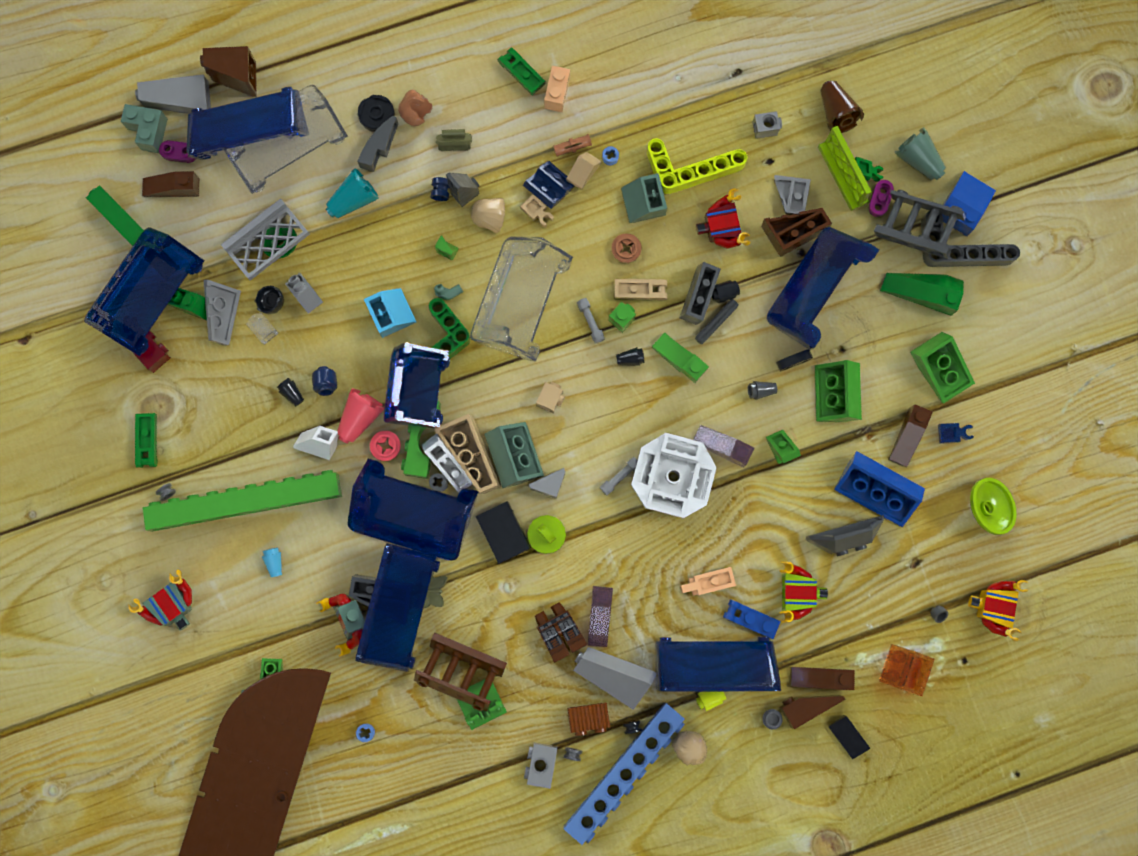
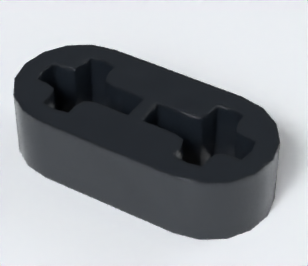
M810 349L781 359L776 363L781 372L813 359Z

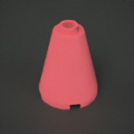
M352 388L349 392L337 430L338 438L347 444L349 441L354 442L385 409L379 401L368 394L360 395V390Z

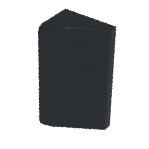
M846 715L841 716L828 726L852 760L870 749Z

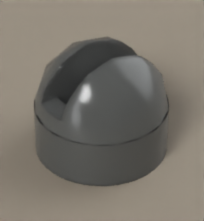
M937 605L936 608L933 607L931 609V616L935 622L941 623L947 619L949 613L944 607Z

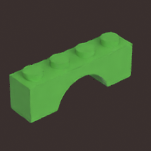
M417 398L416 403L412 404L411 414H414L413 422L410 421L408 425L410 439L406 440L404 451L407 452L406 459L402 460L401 470L404 471L403 474L405 476L429 478L431 459L422 453L419 442L422 432L430 425L438 423L441 409L440 401Z

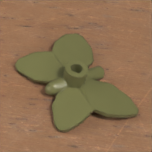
M421 571L419 573V580L425 588L420 589V592L423 594H420L415 600L414 607L417 609H424L430 605L442 607L444 601L440 595L443 592L441 588L445 586L448 577L439 576L434 578L432 574Z

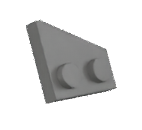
M775 175L774 181L785 214L792 215L806 211L811 179Z

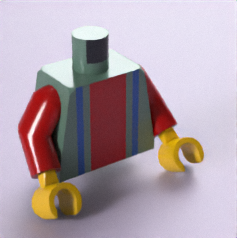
M176 570L178 577H173L170 573L169 580L171 583L144 601V606H141L139 599L136 598L133 600L138 605L131 607L128 604L130 612L138 613L151 623L159 626H170L175 623L181 631L190 625L184 615L192 610V589L185 579L181 578L182 572Z
M339 594L318 601L316 604L320 603L323 607L319 612H324L331 607L334 608L346 636L347 642L335 647V649H341V654L338 656L350 654L351 649L365 640L367 629L357 601L350 599L347 594Z

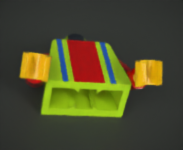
M781 561L785 565V569L780 570V572L785 574H782V611H780V614L785 615V620L781 621V623L799 620L811 613L812 608L817 606V599H827L828 590L827 588L817 587V580L813 579L812 575L800 566L793 565L791 562Z

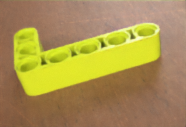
M657 138L650 140L647 148V157L654 174L659 173L664 194H672L739 172L744 168L747 161L746 152L737 149L674 170L662 140ZM657 147L660 151L653 152L651 148ZM734 158L741 159L742 163H736ZM664 164L666 168L660 169L657 165ZM716 164H723L725 168L719 169ZM704 169L707 171V174L702 175L698 170ZM687 175L690 179L683 180L681 176ZM670 181L673 185L666 186L663 182Z

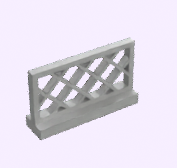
M279 199L223 242L221 246L246 277L252 280L310 234L282 199ZM288 214L290 216V223L281 224V219ZM270 227H276L275 235H266V231ZM280 228H288L287 236H279ZM293 228L303 231L297 237L291 236ZM261 239L260 246L251 247L252 241ZM265 239H273L272 248L264 247ZM278 240H286V245L283 248H276ZM241 250L246 251L244 259L236 258L234 255ZM250 251H259L257 259H249ZM263 251L271 252L270 258L261 260ZM248 263H256V268L248 273Z

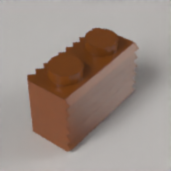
M606 702L567 708L571 733L575 732V736L586 735L589 730H595V733L606 732V728L610 727Z

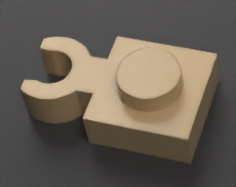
M531 195L520 206V209L533 221L538 218L540 225L544 228L547 227V224L543 221L544 218H549L551 221L554 220L551 213L544 212L547 206L535 195Z

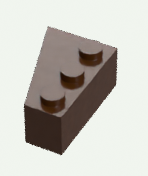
M818 208L802 211L798 214H786L771 219L764 218L761 227L779 256L782 257L828 232L832 222L824 209Z

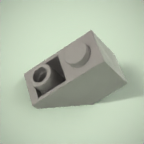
M301 273L291 276L288 282L285 283L307 313H310L323 303Z

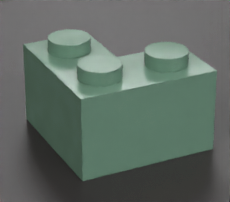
M125 104L121 123L127 130L137 131L135 143L142 151L159 153V146L163 142L168 118L161 110Z

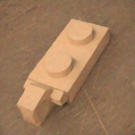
M728 567L693 576V578H689V584L681 585L680 589L682 593L692 591L694 596L736 586L732 568Z

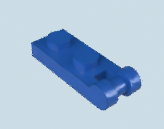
M730 599L728 611L724 613L723 618L770 639H774L781 621ZM736 609L741 611L739 618L734 616Z

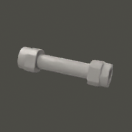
M587 298L579 300L577 302L580 312H583L592 331L591 337L594 343L605 340L602 330L598 329L589 309L591 308Z
M633 457L626 463L627 466L609 482H604L599 487L606 496L614 490V487L630 472H635L638 460Z

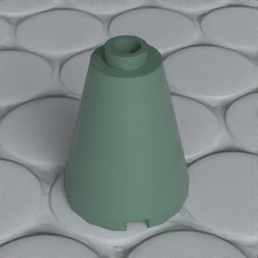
M923 127L919 130L920 133L917 136L913 134L900 145L899 150L895 151V154L930 180L934 178L938 180L945 174L944 170L946 167L927 130Z

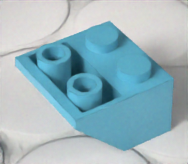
M401 288L381 291L364 299L382 338L416 323Z

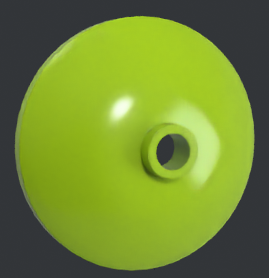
M984 478L977 481L970 495V506L975 520L984 530L993 535L1008 533L1014 527L1017 515L1016 505L1010 491L1003 483L994 478Z

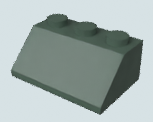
M526 422L498 426L484 434L502 488L516 486L544 476Z

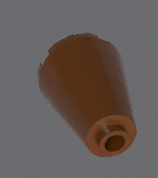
M830 80L823 84L820 91L829 130L831 131L833 127L838 126L841 133H844L856 127V122L859 119L862 121L864 118L862 108L837 81Z

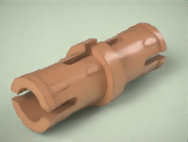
M589 134L576 139L570 138L569 141L553 145L556 157L569 152L575 153L578 149L592 146Z

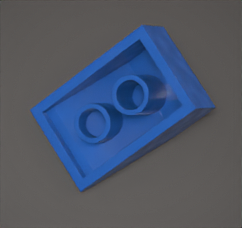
M965 171L943 205L948 207L957 206L963 209L962 211H964L966 217L965 220L957 219L953 228L968 236L982 218L996 190ZM942 214L943 222L947 223L949 216Z

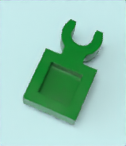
M855 157L866 181L872 179L875 182H879L883 179V176L878 174L883 171V167H873L872 161Z

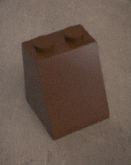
M248 46L203 48V55H200V63L213 82L252 97H257L256 60Z

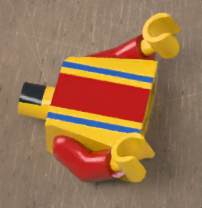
M1020 580L1017 583L1015 581L994 583L989 585L987 590H982L980 597L971 595L968 606L978 609L977 617L982 619V624L992 633L1005 637L1009 636L1013 641H1019L1018 638L1012 636L1014 632L1022 633L1019 629L1013 628L1019 594L1016 589L1021 592H1027V589H1021V584L1028 582Z

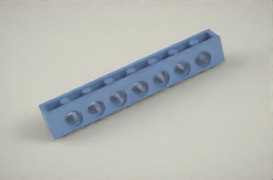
M665 702L564 825V830L581 845L585 841L589 843L595 835L593 831L597 826L602 827L608 819L606 815L610 810L614 812L621 803L619 799L623 794L627 796L634 787L632 783L636 778L640 780L646 773L645 767L657 760L659 757L658 751L662 747L665 749L672 741L671 735L674 732L678 733L685 725L683 721L685 719ZM661 722L669 724V729L665 733L660 732L658 729ZM650 737L655 738L657 741L656 746L653 748L646 746V740ZM636 753H641L644 755V760L637 764L633 761V756ZM623 769L631 771V776L628 779L620 777ZM612 784L617 785L619 788L618 792L614 795L607 792L608 787ZM598 800L606 803L603 810H597L594 807ZM590 816L593 819V823L590 826H584L581 822L583 817Z

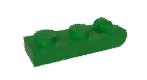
M512 47L507 50V54L501 55L497 59L499 64L532 96L546 84V81Z
M135 414L136 468H143L147 465L149 467H157V414ZM148 452V458H143V453Z

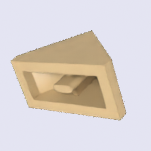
M588 152L579 155L566 181L582 190L602 161Z

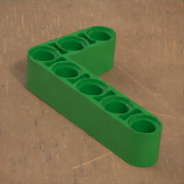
M434 298L430 301L429 310L447 336L392 378L391 384L399 394H405L470 343L468 330L440 298ZM436 305L443 306L440 312L433 311ZM449 319L455 321L451 327L445 326V322ZM459 334L466 335L464 341L456 340ZM449 345L451 350L448 353H443L441 351L443 346ZM429 357L436 358L434 364L429 365L426 363ZM415 368L421 369V373L418 376H412L411 373ZM405 380V386L397 388L396 384L398 381Z

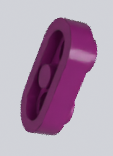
M167 140L159 146L160 155L168 161L192 163L198 156L196 148L190 143Z
M881 180L874 187L868 210L875 217L883 216L888 210L892 198L890 192L894 190V186L890 181ZM880 189H884L886 193H881ZM875 206H879L880 210H876Z

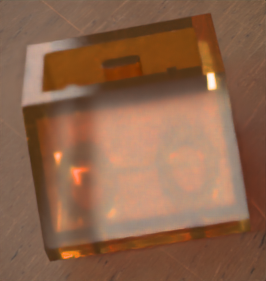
M891 644L879 682L922 697L935 659Z

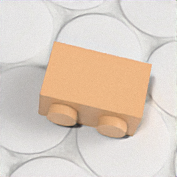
M552 66L544 99L545 109L563 112L570 81V69Z

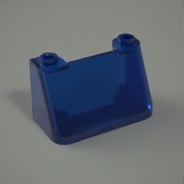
M403 343L394 347L391 354L384 408L385 423L440 428L443 422V414L437 409L441 372L448 368L450 364L449 351L410 343Z

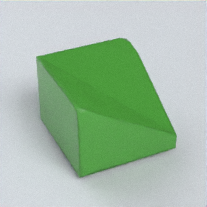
M442 235L435 245L436 252L450 260L454 259L459 250L458 247L446 242Z

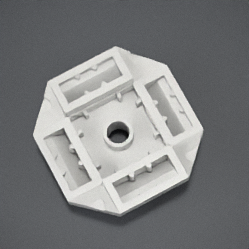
M664 433L641 447L631 486L646 509L683 519L707 505L716 466L704 443ZM675 472L678 475V481H670L668 474Z

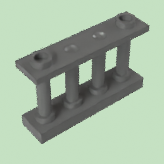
M891 190L890 195L895 202L886 224H883V226L876 225L874 230L876 236L948 259L951 251L947 241L956 220H965L966 217L964 211H962L963 209L957 206L948 207L908 195L903 190ZM902 203L913 205L904 229L901 231L894 230L893 224ZM920 208L931 211L922 234L918 237L911 235V229ZM938 214L949 216L940 240L937 242L930 241L928 237Z

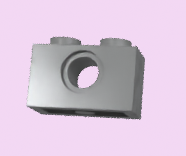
M535 742L533 747L529 746L527 759H531L530 767H526L524 779H528L527 785L551 789L558 746ZM537 760L545 761V769H536L535 762Z

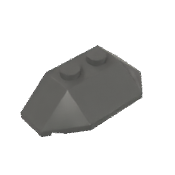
M882 515L807 536L806 540L829 554L836 553L838 557L848 554V549L855 548L856 551L866 549V544L873 542L885 518Z

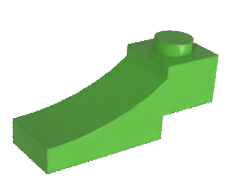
M666 333L652 346L667 362L679 372L684 373L694 383L709 368L698 356L686 350Z

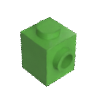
M621 302L609 315L608 321L623 333L635 320V310L631 305H625Z

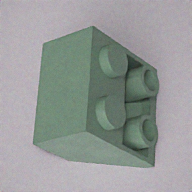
M659 173L640 177L621 187L629 224L666 216L667 205Z

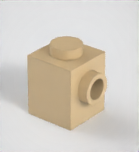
M545 382L537 399L536 406L554 414L556 407H561L565 398L562 395L563 390L560 389L561 386L554 382H550V384Z

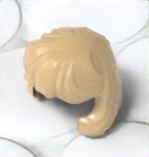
M493 198L476 201L472 206L471 212L473 223L478 227L487 228L494 233L500 232L505 216L504 199Z
M694 731L679 732L672 741V747L679 760H682V763L697 765L705 761L707 745L701 734Z

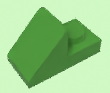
M784 430L766 437L778 464L786 463L801 456L800 450Z

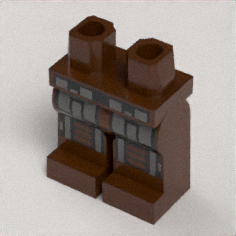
M560 602L551 606L555 617L548 620L544 611L535 615L536 623L538 624L537 629L554 663L570 655L561 638L562 636L572 653L588 645L569 611L565 610Z

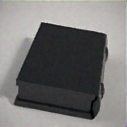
M508 501L476 516L498 564L531 549L514 514V510H512Z

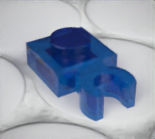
M959 423L939 424V444L961 442L960 437L964 440L973 439V435L968 436L966 434V429H972L973 426L966 425L960 428Z

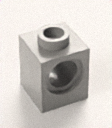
M777 111L755 114L752 121L755 139L777 136L779 130L782 129V120L780 117L778 118ZM768 122L772 127H766L764 123Z

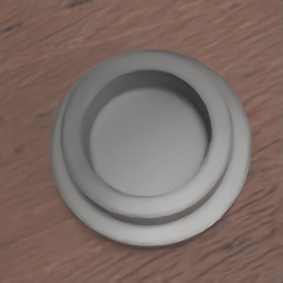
M775 709L767 710L762 717L763 724L769 729L779 728L783 721L781 713Z

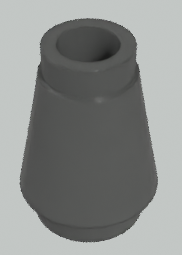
M753 381L748 384L750 399L754 398L757 400L777 394L776 383Z

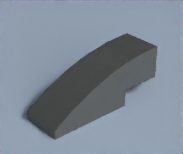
M390 117L369 138L357 161L360 168L374 172L380 155L388 156L398 127L397 117Z

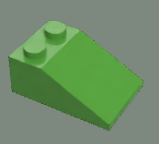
M941 332L910 352L917 367L943 404L975 384L951 335Z

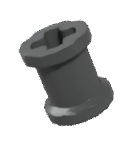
M437 473L430 477L429 485L433 490L443 492L448 488L449 482L442 474ZM436 479H443L441 487L435 486L437 483Z

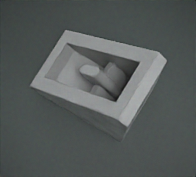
M562 468L529 484L530 489L557 499L565 476V469Z

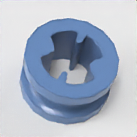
M610 146L603 150L602 160L606 165H614L618 162L619 152L615 147ZM614 153V156L611 157V159L607 158L608 155Z
M371 724L360 725L356 731L357 739L361 742H368L375 735V729ZM363 727L365 730L368 728L370 729L371 733H369V738H367L366 736H361V733L363 732L361 731V729Z

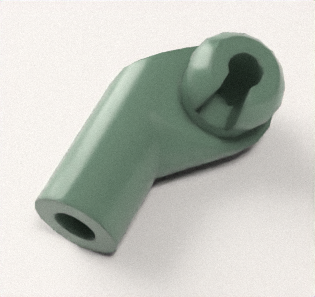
M442 284L434 287L435 295L445 300H451L463 293L459 284L451 289L443 287Z

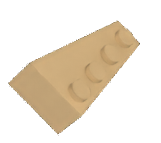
M467 414L434 429L479 493L486 494L501 487L472 415Z

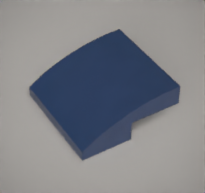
M550 161L541 165L536 173L525 180L523 184L527 190L550 209L556 206L575 187L566 181L568 176Z

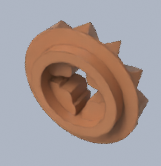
M621 234L612 243L614 258L620 262L629 264L632 261H636L641 254V243L632 234ZM622 244L626 247L631 245L630 253L627 251L622 252Z

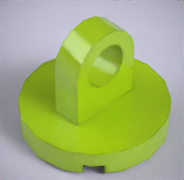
M544 515L533 520L527 535L533 549L539 553L550 554L562 547L565 542L566 532L560 520L553 516Z

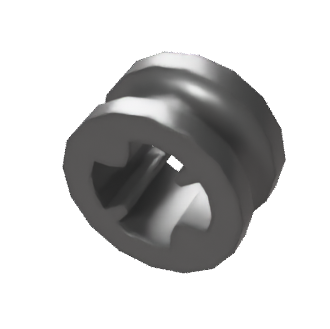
M171 483L163 485L156 491V495H160L161 501L167 500L176 493V490L171 488Z
M565 747L567 753L563 758L581 761L579 756L583 751Z

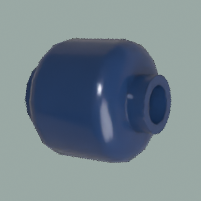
M321 366L312 373L313 390L321 396L333 394L338 387L336 372L327 366Z

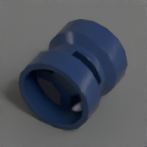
M432 178L431 185L433 190L431 191L430 198L436 201L449 200L447 178Z

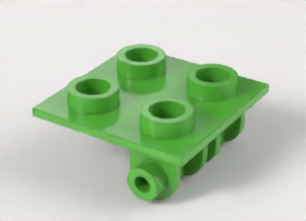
M485 679L470 686L467 691L479 695ZM493 683L486 697L487 700L491 701L487 711L476 710L472 705L457 699L471 730L507 713Z

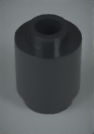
M728 280L716 284L712 294L713 301L722 303L736 298L737 295H740L738 283Z

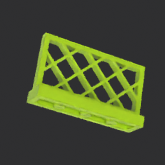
M835 126L831 129L826 141L819 144L818 149L850 211H853L868 204V197L872 191L838 126Z

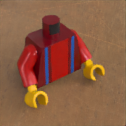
M731 189L728 195L717 200L708 209L704 217L705 222L696 224L697 235L708 233L711 243L726 249L740 246L741 243L745 246L750 245V241H744L745 237L750 235L746 232L741 233L735 202L732 203V200L738 201L741 199V195L734 197V193L739 189Z

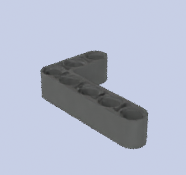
M928 211L921 220V232H923L931 211ZM938 214L930 232V235L936 238V241L933 242L940 240L944 230L942 214ZM1014 244L948 245L951 253L955 254L956 259L950 256L948 259L937 256L938 259L936 260L931 257L930 253L923 252L924 263L929 267L1007 266L1020 256V249ZM968 252L972 253L975 259L970 258ZM987 252L993 255V259L988 257ZM1006 252H1009L1012 258L1007 257Z

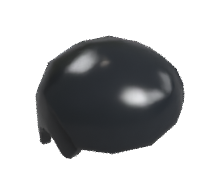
M270 285L261 288L254 301L258 311L265 314H275L283 307L284 297L279 288Z

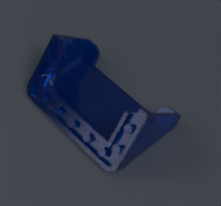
M285 87L281 89L282 92L205 110H202V108L192 109L191 113L188 114L186 150L188 157L206 160L210 159L211 156H218L217 152L282 136L289 139L295 136H308L309 131L299 91L292 87Z
M151 227L146 228L87 312L84 322L136 355L141 356L149 347L146 335L186 276L199 273L205 260L170 235Z
M832 227L823 229L767 314L768 323L807 349L813 350L820 341L821 332L812 323L851 264L856 266L859 262L869 263L875 258L880 249Z
M368 458L352 488L347 524L356 533L453 561L458 558L461 552L479 491L464 488L460 490L457 497L385 476L384 465Z
M389 543L385 545L356 654V662L405 672L413 669L416 657H413L412 651L431 577L434 572L438 573L440 566L437 556Z
M660 637V641H655V672L657 673L655 679L656 690L781 691L774 642L770 641L769 637H758V641H671V637Z

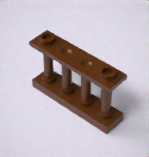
M434 632L430 647L433 649L424 672L416 670L414 681L421 687H430L468 703L476 710L487 711L491 702L486 699L495 676L502 677L507 663ZM445 653L451 656V660L442 680L431 676V673L440 654ZM462 660L469 663L470 666L459 688L449 682L458 662ZM481 668L486 670L488 674L479 695H476L467 690L476 670Z

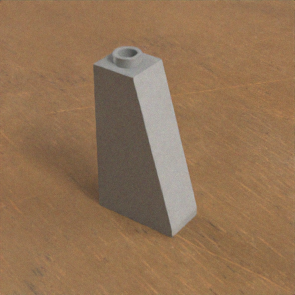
M204 74L137 82L138 89L135 90L136 99L146 108L212 117L209 82Z
M590 647L586 649L585 653L580 652L574 661L577 665L573 671L633 710L650 688L657 675L652 670Z

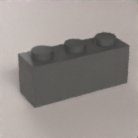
M706 262L697 266L679 317L680 319L695 325L704 320L721 270L720 268Z

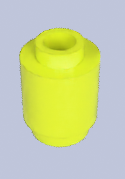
M713 685L697 693L698 698H696L699 708H704L705 711L723 704V701L726 700L720 685L716 687Z

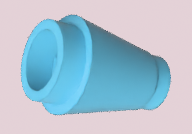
M278 547L264 550L262 558L270 577L282 575L281 552H279Z

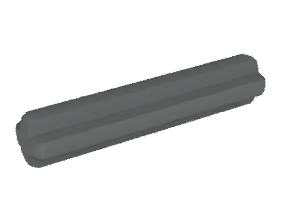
M731 299L695 337L696 341L703 344L737 309L739 304L734 299Z

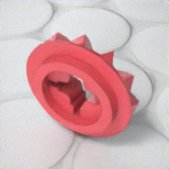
M380 431L371 439L370 451L380 461H390L396 458L400 452L401 442L398 436L391 431ZM388 440V445L393 449H386L383 453V448L378 443L385 444Z

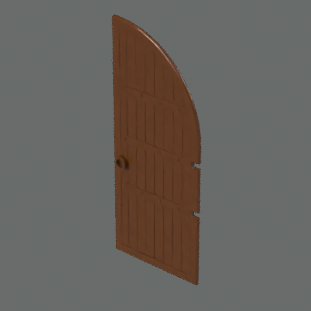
M309 668L276 672L253 683L234 700L219 725L213 747L218 748L219 751L218 753H210L199 791L205 792V796L198 795L179 856L275 855L331 672Z

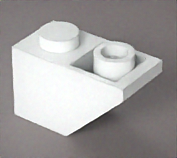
M322 426L312 428L300 434L293 448L330 460L337 448L338 432Z

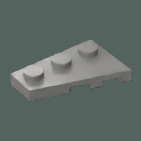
M204 280L208 340L227 346L230 343L241 291L210 280Z

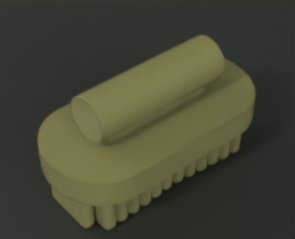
M465 129L442 130V134L436 136L438 150L468 151V149H471L472 135L465 133Z

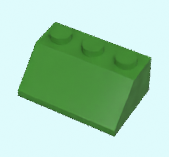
M844 360L815 365L816 421L848 422L862 420L860 363Z

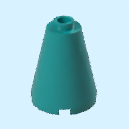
M355 168L350 172L326 203V211L332 218H340L379 199L375 189L368 180L366 181L363 178L364 175Z

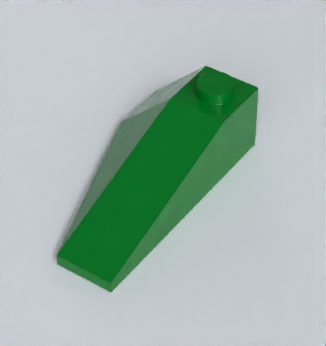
M886 273L880 291L952 316L959 309L964 294V281L944 274Z

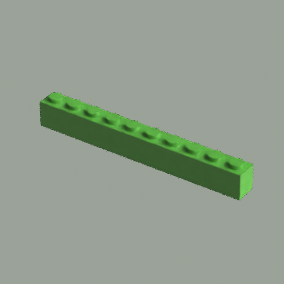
M326 470L317 476H314L312 473L302 475L301 479H295V477L284 478L283 482L276 483L275 480L266 481L262 486L249 484L245 485V489L237 490V487L225 489L226 492L224 493L211 491L206 493L207 496L199 497L198 494L189 495L185 500L172 498L168 499V503L161 504L160 501L148 503L149 506L142 508L145 530L153 532L342 497L339 474L333 473V470Z

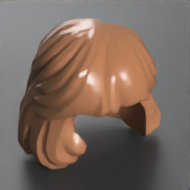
M409 90L399 104L398 111L406 123L411 126H419L425 122L424 116L431 113L433 105L417 91Z

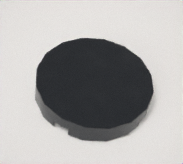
M371 95L367 99L362 100L358 107L360 123L364 128L374 132L390 117L395 116L392 103L382 95Z

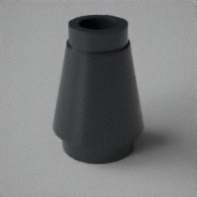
M636 347L616 354L618 365L640 366V364L645 363L642 348L638 349Z
M287 378L277 386L279 393L294 404L295 407L304 401L294 380L291 381L290 378Z

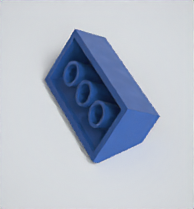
M856 451L834 490L881 516L884 515V518L903 527L922 502L925 488Z

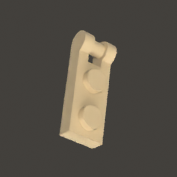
M615 279V299L667 300V293H665L667 280ZM653 287H658V292H653Z

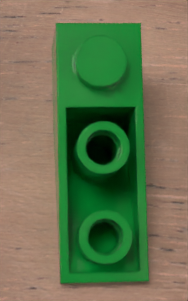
M161 282L154 297L155 300L207 321L205 297Z

